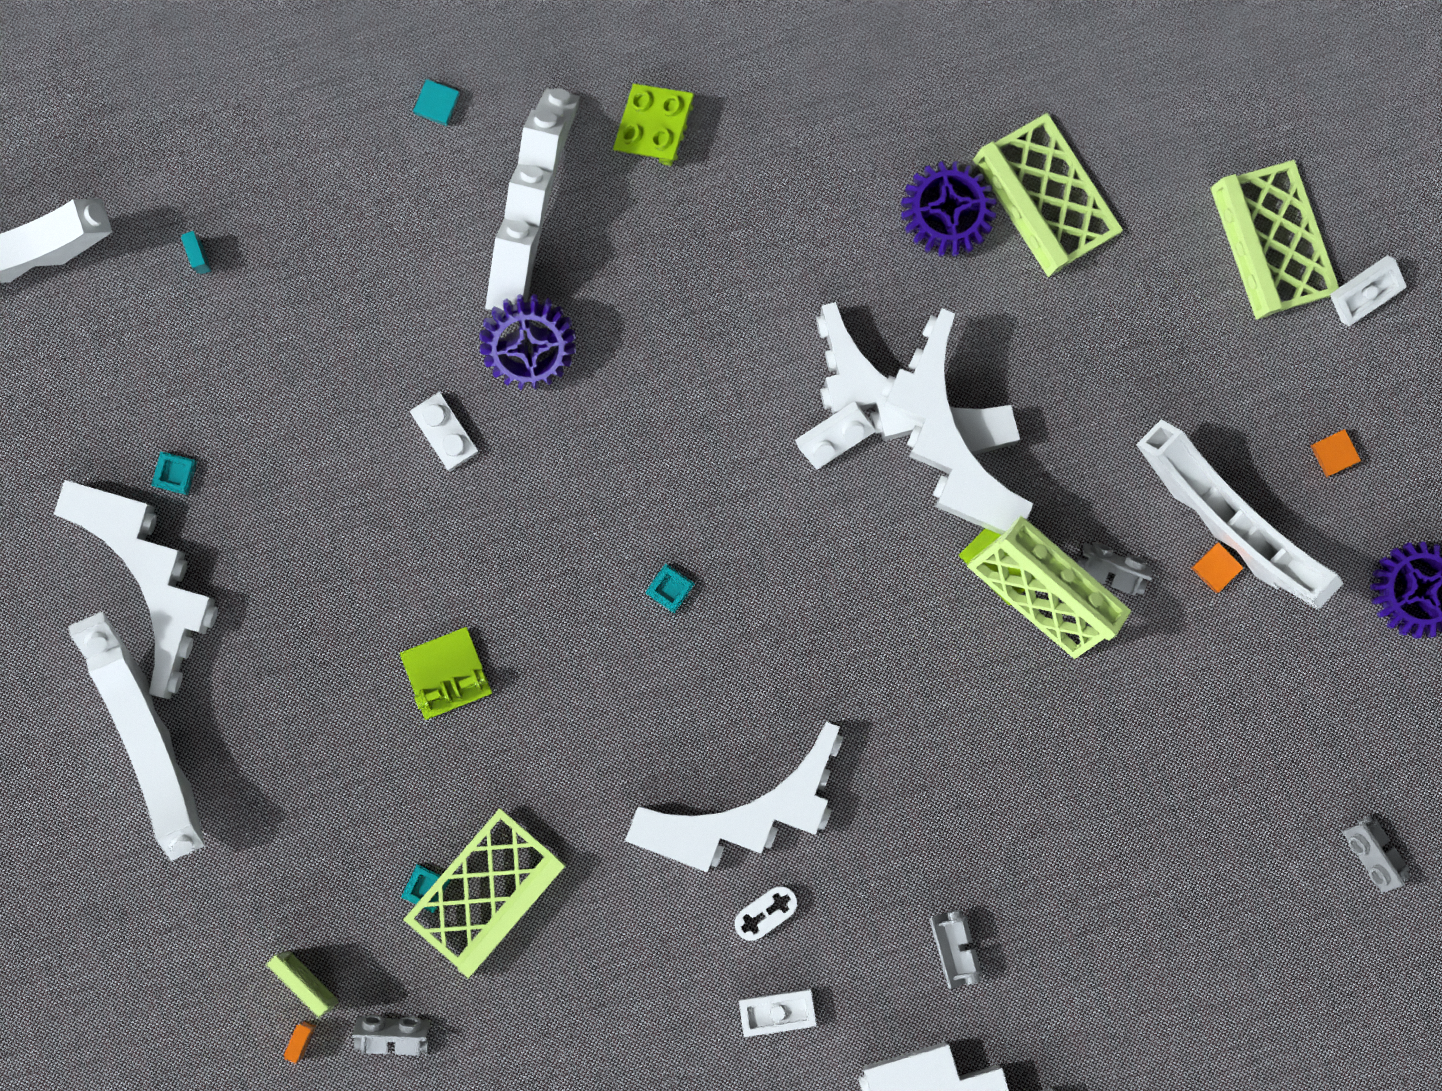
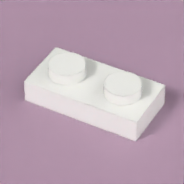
M1387 255L1332 292L1330 296L1341 322L1351 326L1407 288L1396 260Z
M440 392L410 410L411 415L449 472L479 453Z
M854 401L795 441L800 451L817 470L876 432L871 420Z
M811 989L739 999L744 1037L816 1026Z

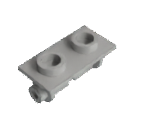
M1084 542L1083 556H1086V558L1079 557L1077 564L1102 584L1105 583L1109 573L1115 574L1111 587L1133 596L1136 593L1144 594L1148 582L1142 579L1144 578L1149 581L1152 579L1151 567L1147 566L1148 563L1145 560L1134 555H1127V558L1114 554V550L1111 547L1102 543L1094 542L1093 545Z
M1367 815L1357 822L1358 825L1342 831L1349 847L1359 857L1369 872L1370 879L1379 887L1382 893L1405 885L1404 881L1410 878L1407 872L1410 868L1406 865L1395 847L1388 849L1386 852L1383 851L1381 847L1388 843L1390 839L1377 819L1373 820L1370 815Z
M960 909L951 910L929 918L948 988L953 989L963 984L969 985L980 982L979 974H982V969H980L975 948L966 950L964 946L965 943L973 941L967 916H963Z
M380 1015L358 1017L352 1034L354 1049L361 1050L363 1054H388V1042H395V1055L420 1056L421 1052L428 1053L429 1038H427L431 1020H420L414 1016H407L401 1019L384 1018Z

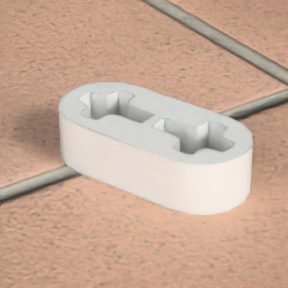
M776 886L743 908L735 919V929L738 935L748 941L757 940L788 919L797 907L795 894L787 887ZM779 893L780 896L789 895L790 900L787 902L789 909L783 913L782 910L776 909L771 914H768L765 909L774 903L772 898L774 894ZM763 912L766 917L757 924L759 928L757 933L753 934L751 930L744 932L741 929L745 923L743 917L746 914L753 918Z

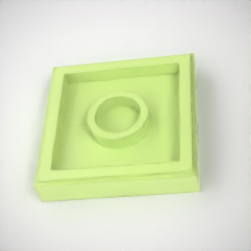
M291 951L275 955L266 964L318 1017L331 1011L338 1003V999Z

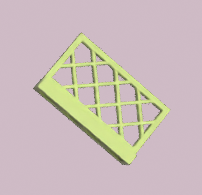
M1048 113L994 143L992 141L985 145L973 159L1048 277L1123 231ZM1041 126L1044 127L1050 136L1049 147L1031 143L1032 132ZM1026 135L1025 141L1020 140L1021 137ZM1007 145L1023 148L1020 164L1008 161L1001 149ZM1029 150L1047 155L1044 170L1026 166ZM1052 157L1066 161L1069 166L1067 177L1049 172ZM1024 173L1042 178L1039 193L1026 190L1022 184ZM1048 180L1066 184L1063 200L1045 195ZM1071 186L1084 189L1088 195L1086 206L1069 202ZM1043 203L1061 207L1058 223L1045 220L1041 213ZM1067 209L1085 214L1082 229L1064 225ZM1090 216L1102 218L1109 231L1102 235L1087 231ZM1062 232L1080 237L1077 250L1067 254L1060 243ZM1086 239L1092 240L1089 243L1085 244Z
M1295 160L1239 176L1234 174L1223 177L1211 187L1256 320L1268 317L1276 312L1330 297V294L1339 288ZM1287 172L1291 183L1288 193L1271 185L1276 174ZM1268 177L1266 181L1261 178ZM1251 182L1262 188L1256 202L1244 196L1241 184ZM1267 192L1283 200L1278 214L1261 206ZM1289 204L1299 209L1303 219L1299 226L1283 218ZM1257 213L1273 221L1268 235L1256 230L1253 221ZM1279 225L1295 233L1289 248L1273 239ZM1300 237L1312 243L1314 253L1311 259L1294 251ZM1269 246L1285 254L1279 269L1267 262L1265 254ZM1291 258L1307 267L1300 281L1284 272ZM1312 270L1324 277L1327 289L1317 291L1306 284ZM1280 280L1297 288L1291 300L1281 302L1277 291ZM1302 291L1308 294L1300 297Z
M1023 516L1016 519L1009 530L972 558L967 565L969 569L1074 659L1106 638L1109 641L1115 637L1131 613L1127 606ZM983 562L996 564L999 572L990 570ZM1008 567L1020 569L1022 577L1010 575ZM1012 586L1025 588L1026 596L1018 594L1012 589ZM1035 590L1048 593L1049 600L1036 598ZM1039 609L1051 611L1053 619L1046 618L1039 612ZM1062 614L1075 616L1077 624L1063 621ZM1066 633L1079 635L1081 643L1077 645Z
M499 808L403 920L456 965L462 974L469 978L563 870L566 864ZM500 819L512 828L513 844L492 846L491 829ZM517 834H519L528 843L518 844ZM487 835V846L477 847ZM534 847L544 858L535 868L519 869L518 848ZM513 848L515 870L494 871L492 850ZM488 850L489 872L468 873L467 857L472 851ZM463 864V874H453ZM530 873L520 884V874ZM515 874L516 890L511 896L495 897L494 876ZM489 876L491 898L470 899L468 878ZM463 878L465 899L444 901L443 885L448 879ZM438 892L439 901L429 902L433 898V896ZM506 901L496 912V902ZM491 902L492 918L487 924L471 925L470 903ZM465 904L466 925L446 927L444 905ZM439 906L441 927L425 928L415 917L424 907ZM472 929H482L472 940ZM467 930L468 946L457 956L447 947L446 931ZM432 932H441V941Z

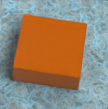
M1345 429L1311 445L1326 478L1361 461Z
M1218 542L1191 569L1215 593H1219L1243 567Z
M306 1021L296 1025L284 1053V1059L295 1064L302 1060L316 1028L315 1025Z

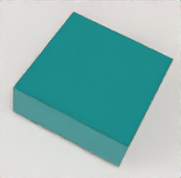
M426 79L413 112L417 116L448 126L460 93L457 90Z
M194 231L182 234L181 239L191 267L200 275L212 271L201 238Z
M161 451L151 486L188 496L197 461Z
M665 563L645 594L675 614L695 583Z
M417 864L401 898L417 904L441 875ZM448 879L446 883L443 885V895L447 889L450 879ZM438 892L433 896V898L429 902L439 901ZM438 906L424 907V909L435 913Z

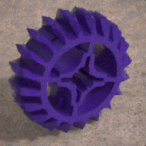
M940 161L937 173L930 165L926 166L924 169L926 178L916 173L913 176V181L917 186L907 184L905 192L911 197H903L901 200V206L908 208V210L901 213V219L912 221L906 225V233L917 231L918 233L914 237L913 242L917 245L925 239L927 243L924 251L927 253L932 250L933 245L939 246L938 256L940 257L944 256L946 247H950L952 256L957 257L960 251L959 245L967 253L973 249L971 240L981 245L984 242L981 232L990 234L993 227L987 221L995 220L997 215L996 212L989 210V208L996 205V199L985 197L992 191L991 185L979 186L984 179L983 174L980 173L973 179L970 177L973 167L968 165L964 173L958 171L959 162L957 161L953 162L951 170H947L945 162ZM952 184L966 190L973 200L970 197L958 196L954 192ZM939 185V199L929 203L927 207L920 208V199L924 193L930 188ZM945 198L947 203L952 204L951 207H956L952 219L950 215L945 214L946 211H941ZM970 211H977L975 223L966 231L958 234V219L968 215ZM923 218H927V221L939 222L943 226L945 234L933 230Z
M519 294L517 296V304L514 305L506 298L503 300L504 310L494 306L491 310L493 318L486 317L483 321V326L486 329L480 331L479 339L484 342L480 345V353L487 355L484 358V364L486 367H494L493 376L495 378L505 374L504 383L507 386L513 380H518V388L520 390L525 387V382H532V387L536 390L539 387V380L542 379L550 386L552 384L551 374L561 378L564 375L562 366L570 367L572 364L570 355L576 353V344L572 342L576 339V332L569 329L572 326V320L570 317L562 318L563 308L561 306L551 310L552 301L549 298L544 300L542 305L538 304V296L535 294L531 296V302H524L523 295ZM531 320L539 321L551 330L549 331L548 328H538L532 324ZM514 322H519V327L515 332L506 334L505 338H499L505 328ZM524 330L527 331L528 339L533 344L531 345V354L523 340ZM556 346L550 356L537 363V357L541 352L548 351L550 347ZM509 356H517L521 358L525 364L513 361L509 358Z
M1424 541L1419 542L1416 549L1411 542L1403 545L1402 551L1398 548L1390 550L1392 559L1387 557L1380 559L1379 562L1385 570L1376 569L1373 571L1372 575L1381 580V582L1370 585V590L1379 591L1380 596L1371 599V603L1373 605L1382 603L1383 609L1378 611L1377 616L1379 618L1387 615L1391 617L1386 624L1389 629L1396 627L1400 623L1399 635L1401 636L1407 635L1410 630L1414 639L1422 638L1424 632L1428 638L1436 637L1437 629L1442 632V607H1438L1441 603L1437 598V590L1442 585L1440 545H1433L1428 551V546ZM1410 562L1425 563L1434 568L1437 573L1427 577L1418 568L1414 569ZM1400 571L1401 575L1399 578L1402 581L1403 589L1395 597L1394 582ZM1431 582L1421 592V596L1408 598L1415 593L1414 591L1417 590L1418 585ZM1414 604L1421 612L1426 611L1429 619H1418L1410 616L1402 608L1406 605Z

